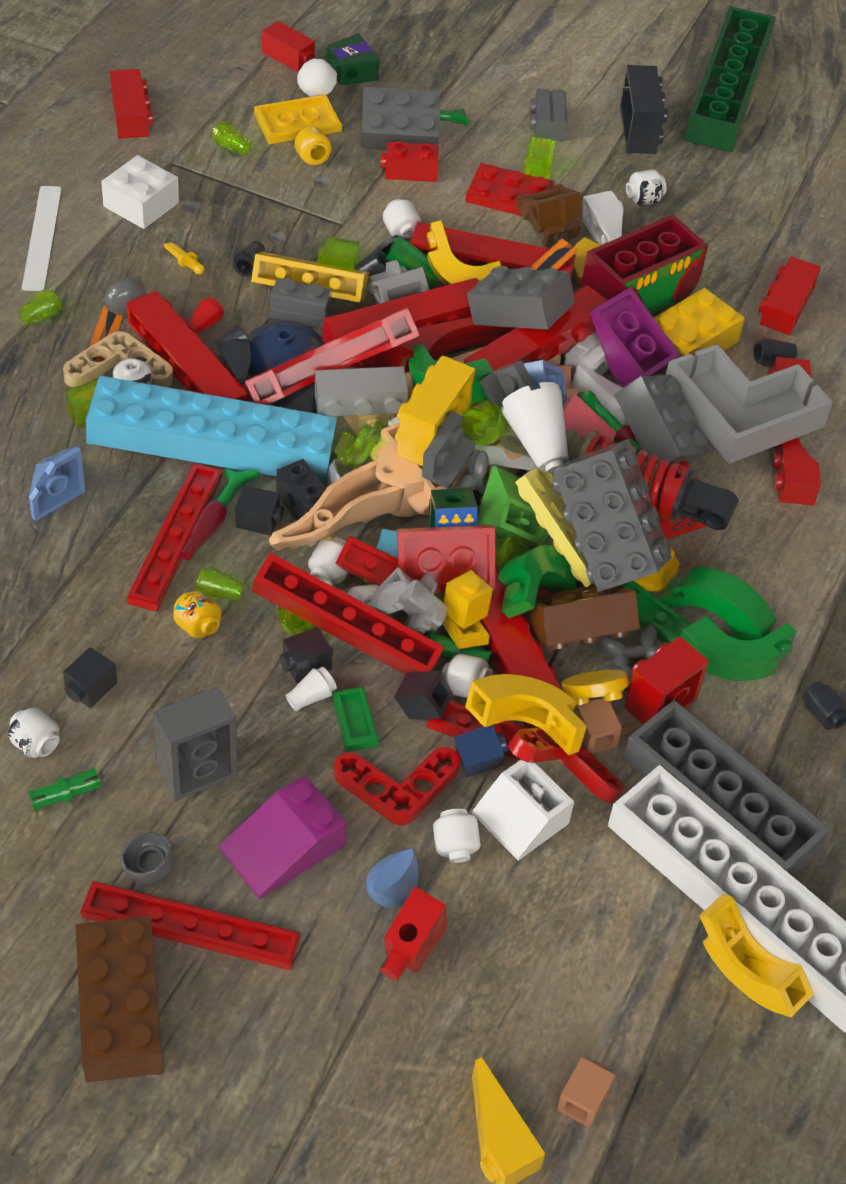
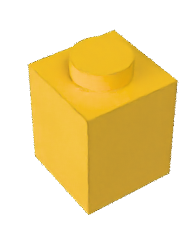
M472 570L447 583L443 602L448 607L446 614L462 629L471 626L487 617L493 589Z

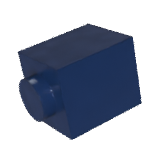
M493 725L481 727L454 737L455 748L459 754L466 777L504 765V753L508 752V747L503 733L496 734Z

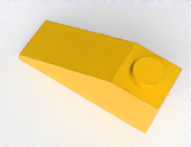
M481 1057L475 1060L472 1074L481 1156L480 1165L484 1175L491 1183L495 1181L497 1184H516L541 1169L545 1152Z

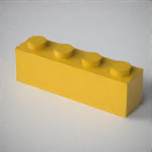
M260 252L255 254L251 282L274 286L277 278H289L295 282L310 285L319 284L322 287L331 288L333 298L360 303L366 297L370 272Z

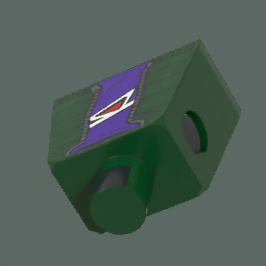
M359 33L331 43L326 47L325 61L336 71L337 82L340 85L379 80L380 59Z

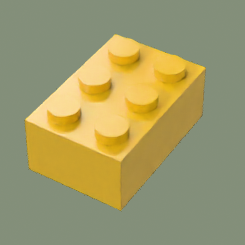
M704 287L654 319L681 354L680 357L692 354L695 357L696 351L716 344L725 351L738 343L745 317Z
M443 355L435 366L430 365L422 384H416L411 399L408 403L403 402L399 408L397 419L400 420V426L395 435V441L398 442L397 456L423 466V454L450 412L453 411L462 415V421L465 419L470 408L475 368Z

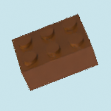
M592 585L586 588L581 587L537 595L534 609L525 612L532 637L540 643L549 646L550 649L568 647V642L577 640L580 643L599 641V636L610 635L612 638L625 637L629 635V631L640 629L636 591L622 585L600 592L597 591L596 585Z

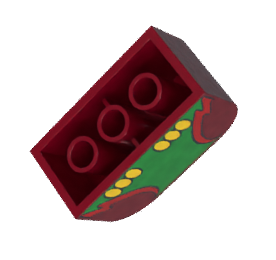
M672 214L587 251L581 286L582 288L587 285L607 300L612 299L631 287L653 316L675 306L692 293L701 278L708 245Z

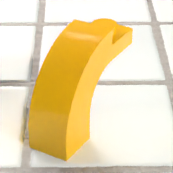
M442 221L430 224V232L426 233L430 248H435L436 250L428 252L427 260L436 277L445 286L472 278H477L481 281L491 273L493 268L501 266L500 261L483 266H469L460 262L450 250Z
M500 674L479 678L471 682L465 707L484 727L512 720L527 722L545 731L568 755L579 752L587 727L573 713L576 701L564 691L544 681L521 675Z
M720 895L699 915L708 934L703 944L710 957L722 973L750 999L766 1009L792 1017L814 995L801 965L776 958L762 948L753 938L745 925L733 896Z

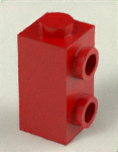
M277 21L262 31V52L299 72L304 63L315 59V41Z
M387 142L386 153L381 152L380 168H385V179L437 182L439 145Z

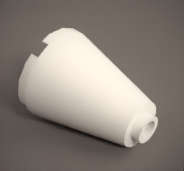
M542 382L539 383L540 389L531 391L530 386H526L511 393L503 400L501 410L538 469L546 471L548 474H553L555 469L569 460L562 393L559 385L556 383Z

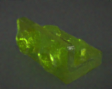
M375 419L371 425L365 423L356 435V439L344 431L334 449L337 458L346 466L351 467L353 465L357 469L360 468L380 442L381 430L386 425L378 419Z

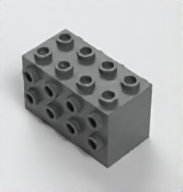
M629 439L571 459L553 471L554 477H552L554 489L558 495L563 497L566 505L564 507L565 518L569 525L573 524L577 535L575 537L577 550L581 555L584 554L588 564L586 567L588 579L592 585H596L598 592L657 573L672 558L669 542L663 534L658 512L653 507L648 485L644 477H642L636 453L631 447Z

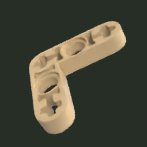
M117 331L109 334L67 361L63 367L64 382L68 386L81 388L97 379L99 375L101 376L115 367L119 362L126 359L143 357L147 359L145 363L151 369L152 385L169 387L173 382V369L167 361L126 332ZM98 356L105 358L102 362H94L91 359Z

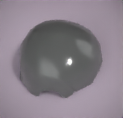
M127 276L125 280L118 281L107 289L104 302L110 312L127 316L126 303L146 295L145 287L139 276L136 277L137 281Z
M147 832L137 834L126 843L123 853L120 855V861L124 872L132 881L143 885L155 884L169 876L175 863V851L167 836Z

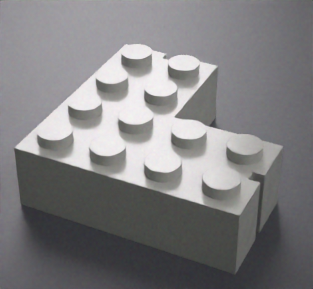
M718 344L696 351L695 357L692 354H688L669 361L666 375H671L678 382L680 394L685 404L691 408L696 426L728 464L825 427L833 401L818 385L813 386V379L799 364L750 381Z

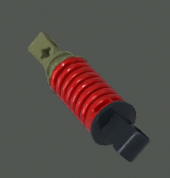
M508 423L500 437L501 444L511 452L530 457ZM572 429L570 431L566 430L569 460L613 445L615 440L613 438L606 439L607 436L601 435L596 430H593L587 438L578 435V432ZM631 446L635 453H637L636 447ZM645 450L638 452V466L642 477H644L648 485L653 507H655L659 516L670 520L673 524H676L680 517L683 516L714 530H725L739 503L738 497L733 492L697 480V468H688L679 463H674L669 468L670 461L666 458H663L659 465H657L659 461L657 455L652 454L647 460L648 454Z

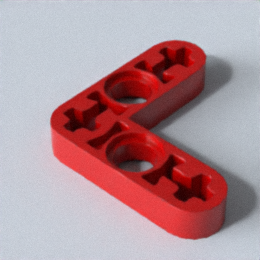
M540 728L518 730L508 744L511 752L527 763L559 760L592 793L604 802L613 804L624 790V786L619 779L582 744L579 752L568 755Z
M437 748L401 784H398L361 756L347 752L336 758L333 776L339 785L390 822L404 826L413 822L457 776L460 757L452 748ZM446 761L450 762V766H449V765H444V766L438 771V776H437L436 772H437V770H438V764H439V762L442 763V764L445 763ZM343 767L346 768V769H350L351 767H354V768H355V773H354L353 771H351V770H349V771H347L346 773H344V772H343ZM419 780H426L433 787L429 791L423 792L417 790L414 784ZM371 783H379L385 790L381 794L375 795L369 793L366 787ZM396 805L399 807L407 805L408 811L406 809H401L400 811H397Z

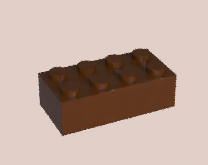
M151 916L76 924L81 1050L86 1083L163 1074Z

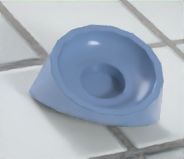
M405 849L393 853L372 867L366 878V889L368 895L375 903L388 908L401 907L413 888H418L419 871L414 850Z

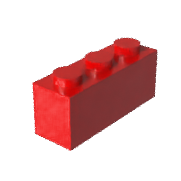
M140 69L110 70L111 95L118 139L149 137V126H153V114L150 107L147 80L141 78Z
M790 256L786 266H780L775 279L777 282H771L767 292L768 298L763 297L758 310L759 313H762L759 325L791 335L816 286L821 266Z

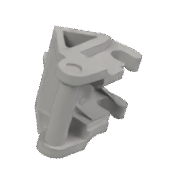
M397 260L386 263L385 272L369 276L368 292L374 295L377 304L429 290L423 267L407 271L404 266H399Z
M399 567L376 589L374 595L368 597L363 602L394 620L396 619L390 614L403 609L411 618L407 627L422 635L430 629L431 623L438 627L442 625L448 608L433 594L437 582L431 574H426L420 581L417 579L413 580Z

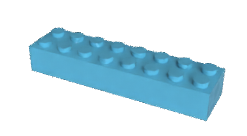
M99 375L86 418V443L242 471L257 470L260 474L276 476L277 469L304 459L322 484L325 485L337 417Z

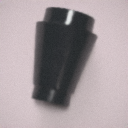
M252 241L235 255L234 268L238 274L245 277L252 275L255 254L265 252V247L261 242Z
M766 337L757 340L753 347L754 360L763 366L774 364L776 357L795 359L797 356V346L794 343Z

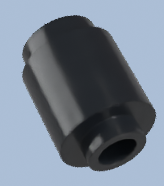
M819 681L813 683L804 691L802 699L805 702V708L824 729H839L846 724V703L830 685H824Z

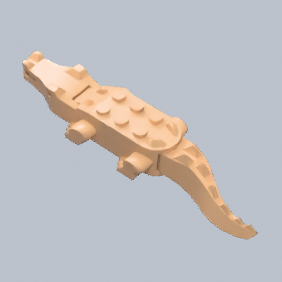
M575 387L567 389V399L574 393L577 395L580 391ZM489 400L470 404L469 413L462 421L463 437L475 441L476 444L505 448L500 442L504 429ZM400 422L381 430V440L370 452L372 462L345 474L329 485L309 512L298 521L273 532L269 543L277 551L285 547H290L291 550L304 545L312 547L319 540L328 539L334 532L345 526L360 521L367 523L377 516L386 513L400 517H411L419 514L430 515L429 499L431 490L452 489L453 486L459 483L462 476L468 474V461L450 488L423 478V466L396 455L398 442L395 441V435ZM506 448L503 450L511 461L524 456L520 453L512 455ZM489 464L487 473H486V475H485V477H484V479H485L487 482H488V479H489V475H490L492 466H497V465H490V464ZM497 466L513 475H515L520 470L517 468Z

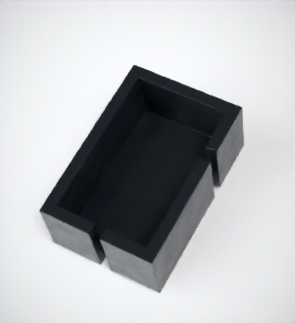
M627 65L624 87L629 88H623L620 102L626 153L657 154L658 144L663 143L664 131L662 124L667 122L668 109L664 108L665 92H661L663 80L662 77L658 76L657 66Z

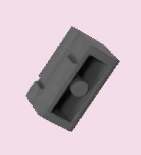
M538 88L535 98L530 99V129H534L536 140L548 141V139H551V141L563 142L567 128L566 92L564 90L553 89L550 91V89Z
M277 278L270 296V319L291 321L323 329L324 319L330 317L332 289L322 287L319 284L310 285L295 282L289 278Z

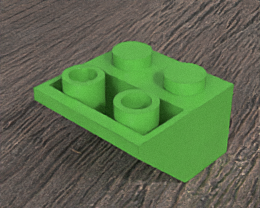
M492 466L477 516V525H494L496 535L518 545H545L548 531L538 523L535 516L536 513L529 502H525L521 498L518 486L515 483L519 477L497 466Z

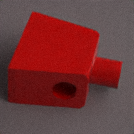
M417 887L413 888L385 935L384 944L387 957L379 968L384 975L398 981L406 967L414 972L420 970L447 930L445 903Z

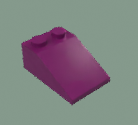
M631 287L590 312L610 372L622 388L641 376L658 375L668 368L669 361L681 356Z
M304 775L277 791L219 845V850L260 900L346 845L347 823L308 777Z

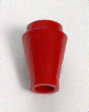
M212 297L202 299L188 319L187 325L194 333L199 334L220 322L222 315H224V309Z

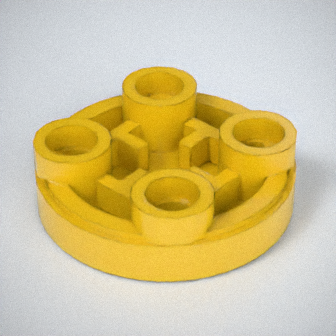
M599 670L582 673L565 679L562 682V690L576 701L575 705L586 704L590 702L589 698L602 696L604 701L617 700L623 697L622 691L629 685L627 672L622 670Z

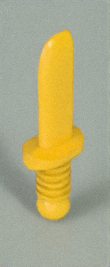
M172 242L164 244V247L178 259V264L181 267H189L198 275L204 273L205 268L197 261L198 256L194 252L187 253Z

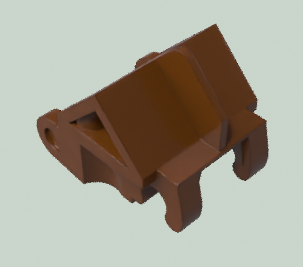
M562 184L554 186V189L528 196L525 194L517 196V205L523 219L533 225V229L537 234H544L543 246L551 245L557 233L569 230V239L579 236L581 229L579 221L583 219L580 192L564 188Z

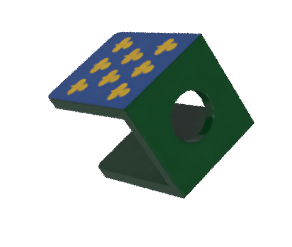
M472 488L431 490L430 528L477 525V504Z

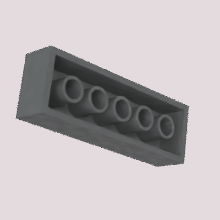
M675 700L659 711L628 738L623 759L643 777H646L657 766H662L791 876L794 877L821 852L831 829Z

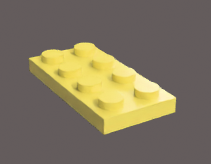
M536 466L515 481L518 486V492L525 502H529L535 511V516L540 526L547 529L553 538L555 549L561 555H564L571 565L573 576L578 581H581L586 588L591 585L586 573L588 564L584 554L581 555L577 550L575 544V537L577 535L573 524L569 525L565 518L564 507L566 505L563 497L558 495L554 489L552 482L554 473L548 474L546 471H540Z

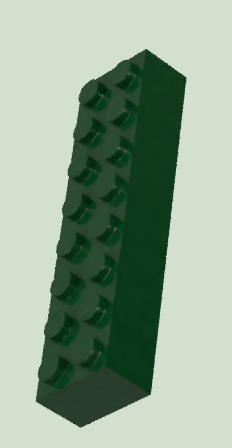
M729 6L689 115L685 141L717 148L721 151L733 152L771 40L775 16Z

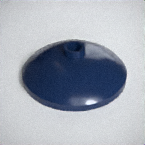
M277 321L265 324L248 335L253 343L250 345L251 361L248 371L255 376L325 343L316 331L300 323Z

